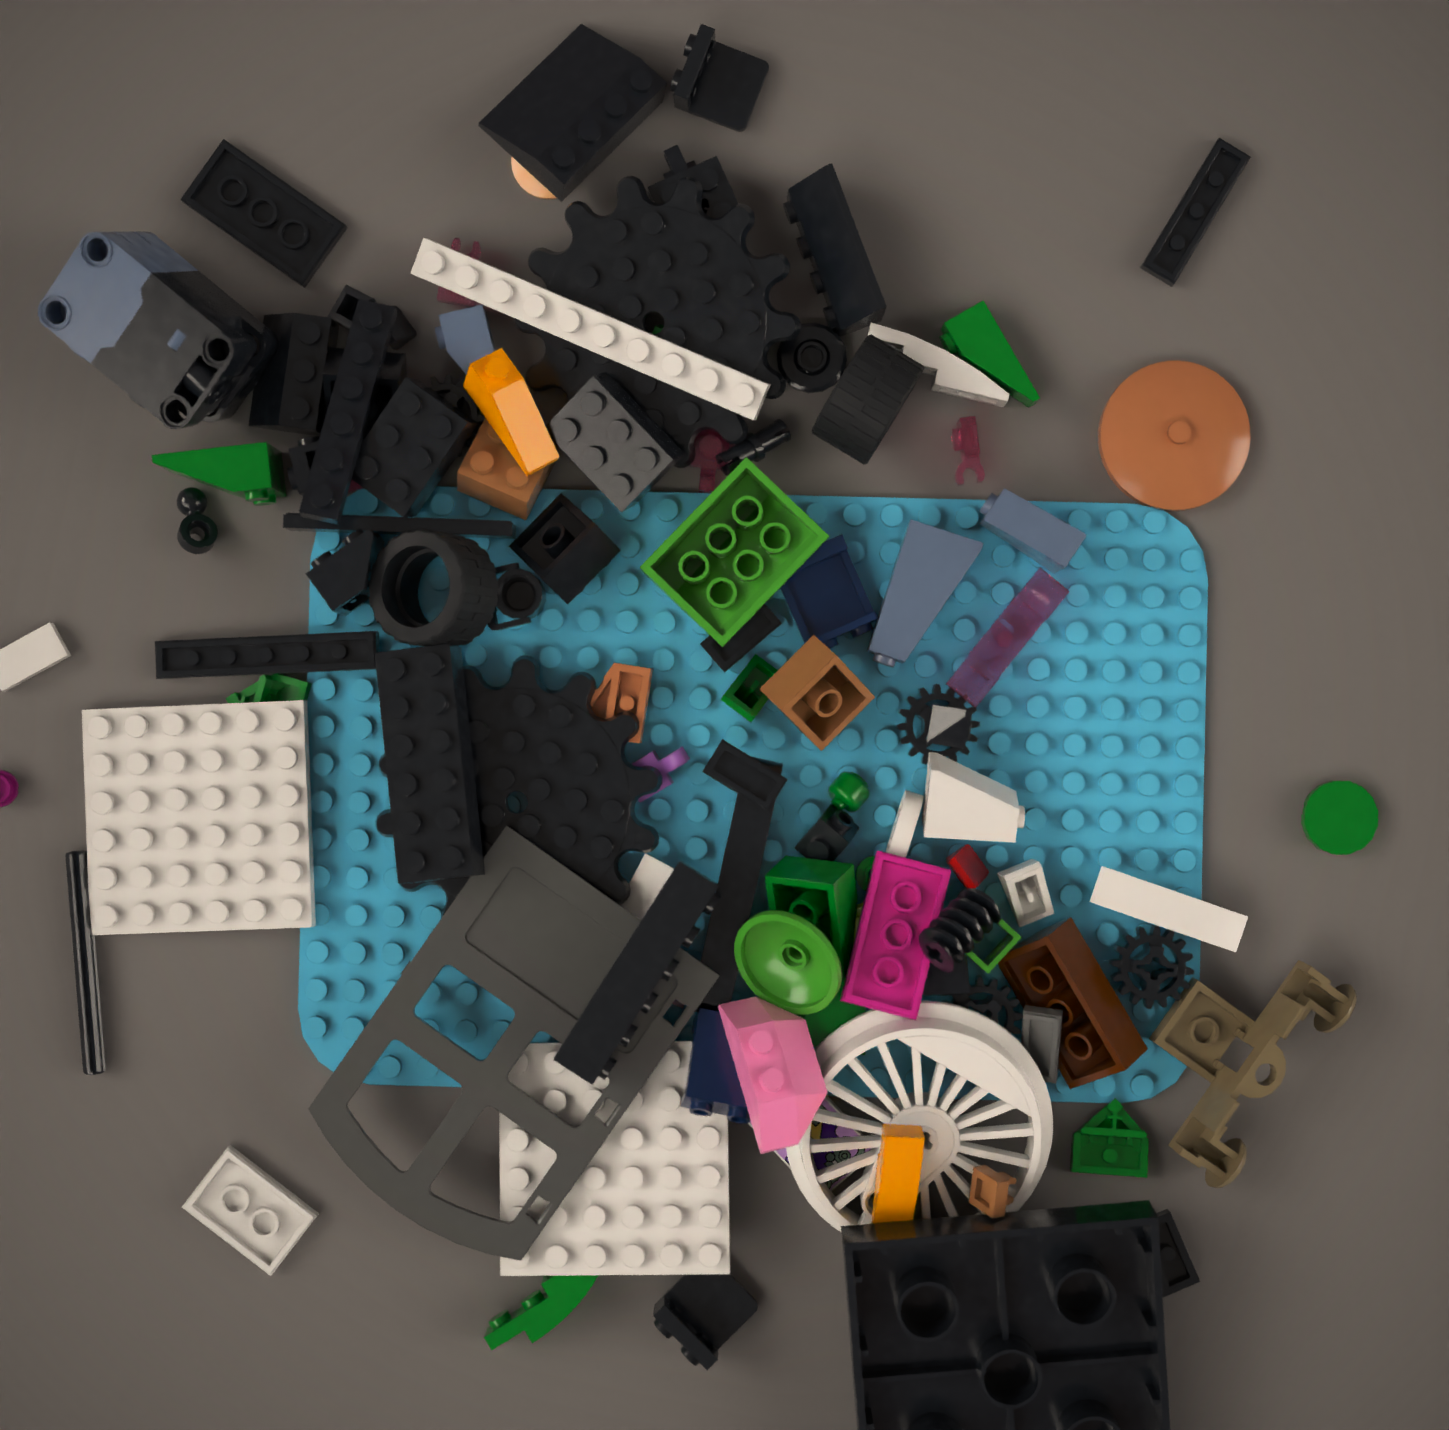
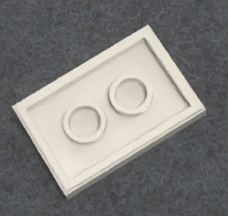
M231 1145L226 1148L182 1206L184 1210L270 1276H272L319 1215L317 1211Z

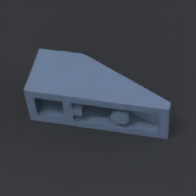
M483 304L438 315L441 326L435 327V333L440 350L447 349L450 357L465 375H467L472 362L496 351L487 312Z

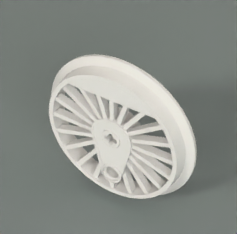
M921 1001L917 1020L869 1010L842 1024L814 1049L827 1091L881 1121L876 1122L818 1109L812 1121L877 1135L810 1140L811 1121L799 1144L786 1148L791 1171L799 1189L815 1211L832 1227L841 1232V1226L871 1224L874 1198L870 1196L875 1190L878 1154H880L883 1124L922 1126L923 1133L927 1132L924 1135L923 1158L918 1193L920 1192L921 1219H930L928 1184L933 1180L949 1217L959 1216L941 1173L944 1171L969 1199L971 1185L951 1163L956 1164L971 1174L973 1173V1167L981 1166L960 1153L1019 1166L1014 1175L1016 1184L1009 1185L1008 1194L1014 1197V1201L1006 1206L1005 1212L1018 1211L1031 1196L1042 1177L1051 1151L1053 1137L1051 1100L1043 1076L1030 1053L1017 1038L994 1020L959 1005L936 1001ZM898 1039L911 1047L914 1092L907 1094L886 1044L888 1041ZM877 1046L899 1098L894 1100L858 1060L857 1056ZM921 1053L936 1061L928 1093L922 1090ZM848 1064L887 1107L886 1111L837 1083L833 1078ZM948 1068L957 1075L940 1098L938 1097L945 1070ZM967 1080L977 1085L950 1107ZM988 1093L1001 1099L961 1115ZM1015 1108L1028 1115V1123L965 1128ZM1028 1136L1024 1154L966 1142L970 1140ZM872 1148L868 1152L821 1170L817 1169L812 1153ZM865 1167L862 1177L837 1196L825 1184L829 1180ZM859 1194L864 1211L861 1216L846 1207ZM979 1210L980 1212H978V1213L975 1214V1215H980V1214H985V1213H983L981 1210Z

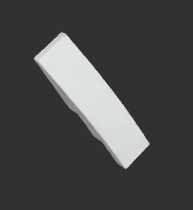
M871 322L867 336L874 335L924 366L922 373L934 375L931 390L1004 407L1008 402L1010 395L981 371L950 352L908 333Z
M1101 866L1089 901L1233 952L1237 951L1248 916Z

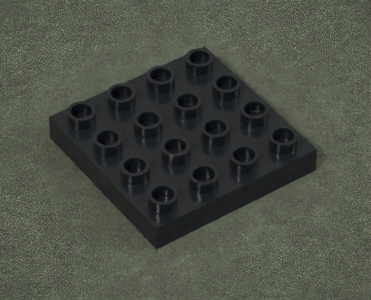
M1149 1200L1005 1212V1216L993 1219L986 1214L841 1226L857 1430H1170L1158 1216Z

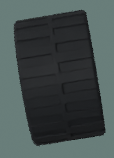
M868 335L825 403L812 428V434L863 465L867 464L920 378L924 366L874 335Z
M428 529L407 530L401 532L399 536H394L390 539L388 544L378 553V557L371 568L372 573L368 585L370 591L369 602L377 623H380L382 630L387 635L393 636L395 640L401 643H409V645L431 646L451 643L459 646L472 642L476 636L481 635L486 625L490 623L494 609L497 607L499 583L496 578L494 563L489 559V554L474 540L467 539L465 536ZM440 556L449 574V595L441 613L432 622H429L420 608L418 588L421 576L427 565L433 559Z

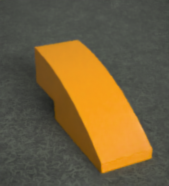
M883 1124L880 1154H878L871 1224L913 1220L925 1140L922 1126Z

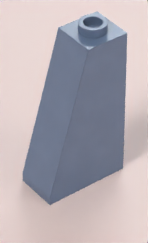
M912 519L909 521L866 651L874 654L872 661L894 667L896 661L904 663L981 552L984 543Z

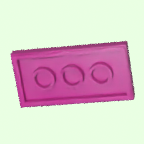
M882 851L875 852L840 1001L917 1020L930 961L921 950L919 935L924 928H928L933 919L938 918L943 909L951 875L950 869Z

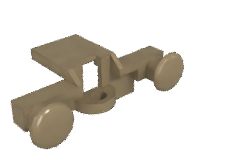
M1298 960L1257 1020L1254 1021L1192 977L1188 982L1190 988L1183 989L1180 994L1181 999L1174 1002L1149 1038L1151 1041L1211 1083L1168 1144L1169 1147L1196 1167L1200 1168L1202 1165L1206 1168L1205 1181L1208 1186L1222 1188L1232 1183L1240 1174L1246 1162L1247 1149L1241 1139L1233 1138L1225 1143L1220 1141V1138L1228 1128L1225 1126L1240 1105L1236 1101L1240 1094L1249 1098H1262L1273 1093L1281 1085L1286 1073V1060L1283 1051L1276 1043L1280 1037L1286 1040L1298 1021H1304L1311 1010L1315 1012L1314 1027L1317 1031L1329 1033L1342 1027L1356 1007V991L1350 984H1342L1334 988L1330 985L1331 980L1312 966ZM1235 1037H1238L1254 1048L1237 1073L1219 1061ZM1268 1063L1270 1065L1268 1078L1257 1082L1255 1078L1257 1068L1262 1064Z

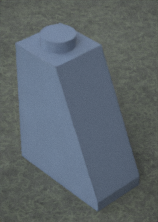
M1005 488L998 496L991 493L979 510V512L985 515L979 523L980 525L1053 573L1064 569L1087 536L1082 531Z

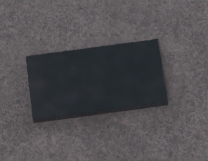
M224 139L180 199L185 205L304 288L348 228L343 222Z

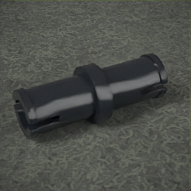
M777 419L774 423L755 434L749 432L743 442L717 454V464L727 463L720 467L721 471L728 476L746 457L751 462H759L764 459L765 453L791 439L790 431L780 432L787 428V425L781 419Z

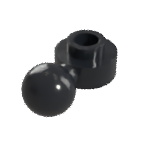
M195 487L185 488L177 497L179 511L187 516L180 524L177 539L184 550L193 554H203L214 546L218 535L217 526L212 519L202 515L207 507V498L204 492ZM197 534L202 540H194L190 535Z

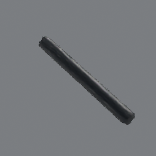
M80 850L66 853L65 858L83 1072L86 1075H96L105 1072L106 1063L95 935H92L87 851Z

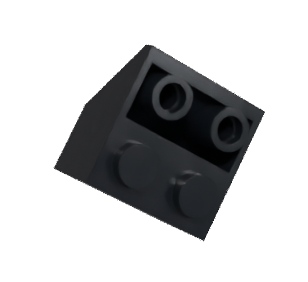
M358 529L349 534L342 541L345 545L334 554L327 551L311 562L313 569L306 573L330 609L335 613L347 616L370 598L368 585L372 573L371 568L378 557V553L385 545L383 538L370 529H367L365 532L362 529Z

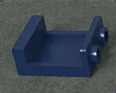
M842 534L825 541L780 588L804 644L815 635L830 649L839 645L836 638L850 632L852 637L855 638L873 630L871 622L878 619L877 613L873 611L847 552L848 547Z
M699 1008L693 1019L691 1034H694L685 1092L681 1098L680 1106L689 1108L690 1113L698 1116H711L712 1113L726 1115L727 1119L731 1122L749 1123L750 1116L720 1013Z

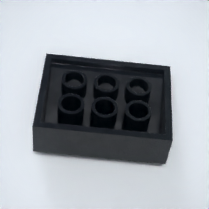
M580 24L479 122V127L562 202L663 102L667 82L640 57Z

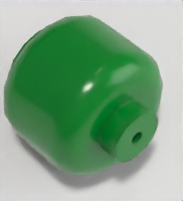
M842 772L828 787V794L832 799L831 804L840 810L845 809L848 812H856L869 798L870 794L865 780L854 772Z

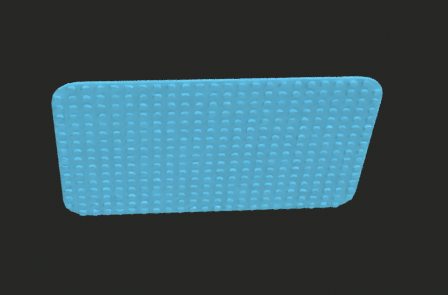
M436 486L416 517L511 521L516 525L517 538L562 493L621 550L585 586L584 590L567 604L509 547L515 539L465 537L474 540L482 549H485L495 567L519 563L520 569L531 572L542 582L546 591V602L542 611L531 619L532 623L504 630H491L486 625L485 630L480 636H476L472 642L466 645H459L458 647H461L463 666L476 667L486 683L493 687L505 685L511 676L513 662L520 656L525 655L537 660L540 666L541 682L550 690L562 689L572 675L577 672H586L592 675L596 681L597 689L613 663L653 668L642 743L628 742L625 747V756L628 762L632 764L655 750L658 757L662 759L683 746L690 760L669 772L670 777L674 781L671 785L641 803L637 801L635 804V815L638 820L654 827L659 835L657 847L647 854L673 868L681 860L718 884L737 793L702 771L722 739L749 756L783 763L781 776L788 780L775 800L750 918L760 912L769 911L765 875L786 855L805 858L795 849V846L831 804L832 799L828 794V787L842 772H854L862 777L868 785L870 794L869 798L856 812L843 810L852 817L854 823L859 826V830L834 862L854 864V870L856 871L857 865L862 859L868 856H875L876 851H886L902 796L905 790L924 795L928 763L926 765L921 763V753L918 752L912 757L908 755L912 747L910 743L900 744L899 740L906 736L905 730L896 729V725L905 723L906 718L898 713L899 709L909 710L911 706L906 698L911 696L916 700L920 699L918 689L922 687L926 689L928 694H932L935 684L940 685L941 693L944 694L950 686L955 687V698L966 694L968 698L963 705L966 708L976 707L977 711L972 714L971 721L980 722V726L971 728L970 731L971 734L978 738L977 742L967 741L965 744L970 753L965 755L959 751L956 752L957 763L1015 790L1019 805L1025 807L1023 829L1017 828L1015 843L926 838L923 834L922 804L906 858L951 870L943 909H945L965 889L947 864L946 858L965 844L971 845L989 871L988 876L976 889L984 892L994 900L1000 910L1001 918L1022 937L1016 944L1040 930L1071 917L1148 1050L1126 1070L1072 1089L1069 1088L1058 1069L1056 1084L1045 1082L1051 1102L1109 1103L1116 1098L1120 1103L1151 1099L1176 1083L1187 1066L1149 1039L1176 1000L1170 996L1166 997L1167 1007L1164 1008L1154 1000L1152 1008L1147 1009L1143 1005V998L1135 1005L1129 1001L1131 992L1121 995L1117 991L1122 981H1113L1110 977L1113 973L1118 972L1117 967L1109 964V960L1118 959L1120 955L1113 949L1114 945L1124 947L1127 944L1123 934L1127 933L1135 938L1137 936L1136 927L1138 926L1143 927L1146 933L1149 934L1151 926L1155 924L1089 901L1101 866L1199 900L1202 899L1208 576L1203 550L1186 525L1164 510L1133 503L1028 501L1087 535L1068 565L1064 569L1053 573L979 524L985 516L979 510L986 500L787 495L829 535L827 540L841 534L843 535L848 547L847 552L877 616L907 525L911 519L984 543L981 552L904 663L896 661L895 666L890 667L872 661L874 654L866 651L876 621L871 622L873 630L853 638L851 633L848 632L836 638L839 645L830 648V650L843 661L875 698L821 751L770 699H768L751 723L720 700L755 654L779 670L804 645V641L781 589L765 604L782 624L724 673L700 645L710 635L677 606L640 569V566L711 493L648 492L635 506L621 512L601 490L542 489L527 520H523L457 491V487ZM365 489L358 490L346 498L342 515L403 517ZM316 532L310 557V570L313 569L311 562L327 551L334 554L345 545L342 541L351 533ZM378 534L385 541L384 547L388 544V541L392 539L394 536H399L393 534ZM440 556L433 559L427 565L419 582V604L422 613L429 622H432L441 613L449 595V574ZM503 573L496 575L497 580ZM310 581L308 634L378 631L380 652L423 647L401 643L395 640L393 636L387 635L382 630L380 623H377L369 600L347 616L333 612ZM497 608L498 624L514 620L504 615ZM376 670L307 673V682L312 683L307 704L316 926L300 928L298 1012L303 1038L318 1062L333 1072L399 980L409 961L413 960L439 923L442 910L446 905L445 892L437 885L430 884L415 892H408L398 884L393 837L382 836L375 826L377 816L382 811L390 809L387 777L382 775L378 767L379 760L385 751ZM932 700L925 704L932 709V705L947 706L949 703L943 700ZM915 715L913 719V732L917 738L921 733V720ZM931 744L927 747V749L932 751H943L951 748L950 746ZM514 791L507 798L508 806L514 813H521L526 809L528 800L524 793ZM629 851L620 858L618 863L619 871L628 883H630L645 853ZM1034 859L1039 861L1042 866L1054 914L1019 928L997 873L1027 860ZM856 881L857 904L864 902L866 891ZM703 912L695 923V926L701 930L689 949L681 945L682 949L699 961H701L711 914L708 916ZM993 923V929L990 933H985L980 943H974L975 947L972 952L983 961L1007 933L996 923ZM1159 926L1160 936H1162L1167 929ZM1173 931V942L1178 939H1183L1186 942L1181 952H1189L1193 955V958L1185 962V964L1194 970V974L1185 975L1184 980L1189 982L1193 977L1200 981L1201 940ZM1162 943V947H1164L1163 955L1169 961L1175 962L1170 949ZM1143 944L1139 945L1131 953L1130 957H1134L1141 952ZM967 956L970 985L975 984L976 975H980L986 985L994 977L998 980V990L1004 985L1011 989L1007 999L1016 997L998 964L987 974ZM1153 957L1150 964L1137 965L1149 972L1150 975L1152 970L1166 968L1153 961ZM445 965L415 1007V1014L479 1060L487 1058L515 1017V1012L511 1007L451 965ZM738 970L731 1002L754 996L758 997L745 983ZM1128 972L1131 982L1141 990V986H1139L1140 978L1136 973ZM1169 977L1162 982L1160 989L1167 986L1173 977ZM1179 987L1177 989L1179 995L1181 994L1184 988ZM980 992L974 993L969 997L972 1000H984L991 994ZM952 995L922 997L921 1001H952L953 997ZM675 999L663 1017L674 1025L687 1005H683ZM1019 1003L1016 1007L1013 1008V1011H1018L1023 1014L1024 1009L1022 1005ZM1004 1005L998 1012V1024L1004 1027L1006 1020ZM971 1006L968 1007L969 1009L976 1011L984 1016H986V1013L988 1011L987 1009L985 1012L982 1013L978 1010H974ZM696 1012L693 1013L675 1041H693L694 1034H691ZM1023 1019L1014 1021V1025L1021 1030V1033ZM540 1031L530 1043H552L559 1041L546 1032ZM1011 1033L1021 1043V1033ZM898 1039L886 1042L907 1094L914 1092L911 1047ZM392 1040L362 1082L369 1085L462 1087L460 1083L399 1040ZM875 1046L867 1050L866 1055L857 1056L858 1060L892 1098H899L878 1047ZM921 1053L922 1090L928 1093L936 1061ZM848 1064L833 1078L834 1081L861 1097H877ZM948 1068L945 1070L938 1097L940 1098L957 1075ZM967 1080L955 1099H961L977 1085ZM827 1091V1096H836ZM988 1093L980 1100L1001 1099L992 1095L991 1093Z

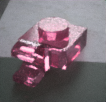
M975 416L962 417L956 423L957 428L951 430L954 451H960L961 460H963L955 471V481L958 486L964 484L963 472L967 469H971L976 473L977 483H982L985 477V472L979 458L980 447Z
M708 429L700 432L695 438V459L690 467L701 468L699 493H712L714 491L716 469L721 470L720 467L727 464L724 462L717 464L716 455L728 450L730 446L717 432Z

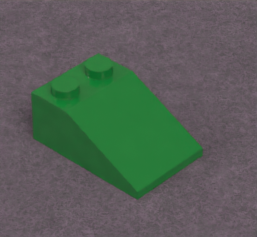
M268 442L152 455V463L172 473L244 498L246 501H253L255 506L276 504L277 497L287 496L282 452Z
M786 855L765 875L769 911H784L800 916L816 926L826 936L839 958L842 972L840 986L843 987L853 948L858 900L854 864Z

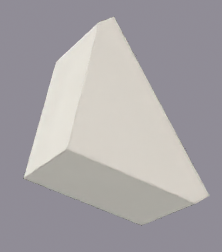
M1030 859L997 873L1019 928L1054 914L1045 876L1039 861Z

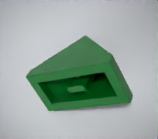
M755 654L720 700L751 723L769 699L760 688L778 670Z

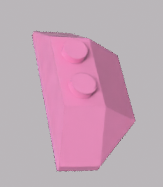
M756 996L719 1004V1013L760 1154L798 1145L827 1095V1089L806 1020Z

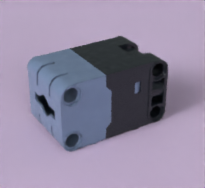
M146 231L87 233L81 239L38 306L40 322L68 344L74 353L87 360L125 391L135 403L148 410L170 429L195 426L201 421L215 422L231 418L247 395L257 385L261 375L275 356L279 343L276 334L155 234ZM253 336H256L260 342V350L258 354L255 353L257 349V343L254 340V338H252ZM218 405H219V409H218L217 413L214 412L215 409H216V408L218 407ZM179 411L186 416L185 419L180 415Z

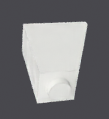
M929 752L922 813L924 837L1015 843L1017 828L1023 829L1025 822V807L1019 805L1016 791L941 754Z

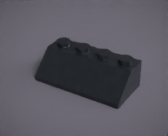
M831 163L790 187L787 192L788 201L783 203V207L790 225L796 223L801 237L796 238L802 258H810L814 272L809 274L817 295L823 293L827 307L823 308L826 322L830 330L836 328L838 335L841 337L868 327L871 322L875 324L881 322L887 306Z

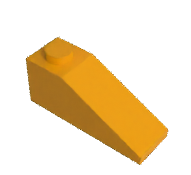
M500 348L472 362L463 387L526 476L557 461L560 456L526 382L505 351Z

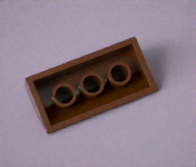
M1071 917L1048 926L1016 944L998 963L999 968L1019 999L1023 1009L1025 1005L1063 1010L1058 1069L1070 1089L1124 1071L1148 1050Z

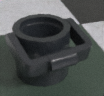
M519 563L495 567L496 575L503 574L498 578L497 607L494 609L490 623L487 624L491 630H504L532 623L531 619L542 611L546 602V591L542 582L531 572L520 569ZM497 608L504 615L514 620L498 624Z

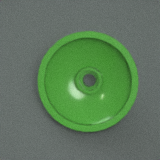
M772 910L760 912L752 916L738 931L734 944L736 965L745 983L760 999L790 1013L806 1015L824 1009L835 998L842 979L840 961L830 941L812 923L789 912Z

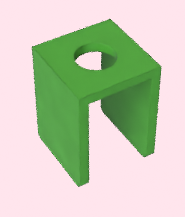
M1002 918L996 924L1007 935L983 961L972 951L965 953L987 974L1022 938Z

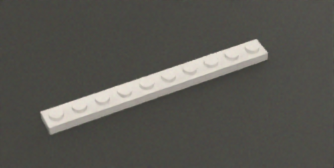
M423 238L411 274L751 420H757L771 384L428 238Z

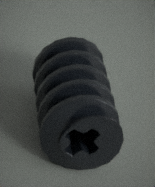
M973 888L963 889L957 898L953 899L947 908L940 912L938 918L933 919L928 928H924L920 933L919 944L925 957L940 971L951 973L956 967L955 963H961L965 958V953H970L974 949V943H980L984 938V934L990 933L993 929V923L1000 922L1001 913L997 904L982 891Z

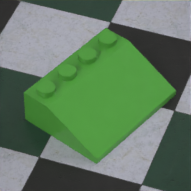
M746 457L640 566V569L720 646L724 647L829 538V535Z

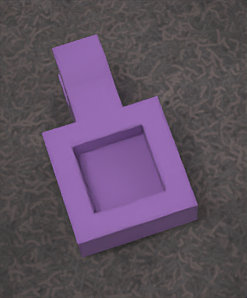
M683 746L662 759L653 750L632 763V765L639 767L653 766L661 772L663 777L660 789L655 793L640 797L638 799L640 803L674 782L669 772L690 760Z

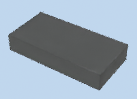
M1025 1005L1021 1044L1037 1064L1044 1081L1056 1084L1063 1010Z

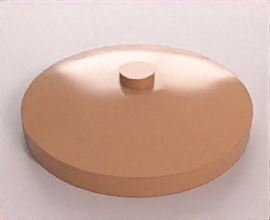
M1163 361L1139 369L1115 389L1101 415L1098 445L1106 472L1125 495L1144 506L1169 512L1185 511L1200 507L1219 497L1237 479L1244 467L1249 452L1250 424L1245 406L1238 393L1218 373L1205 366L1188 361Z

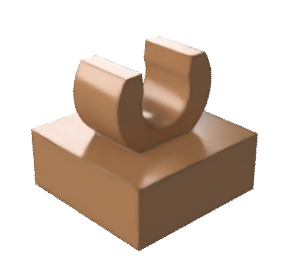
M987 1165L973 1167L969 1203L992 1219L1005 1216L1006 1206L1014 1201V1197L1008 1194L1009 1185L1016 1184V1179L1006 1172L998 1173Z

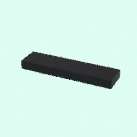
M1218 138L1140 267L1142 270L1171 287L1175 284L1251 156Z

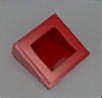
M965 844L946 858L947 864L965 889H976L989 874L988 869L969 844Z

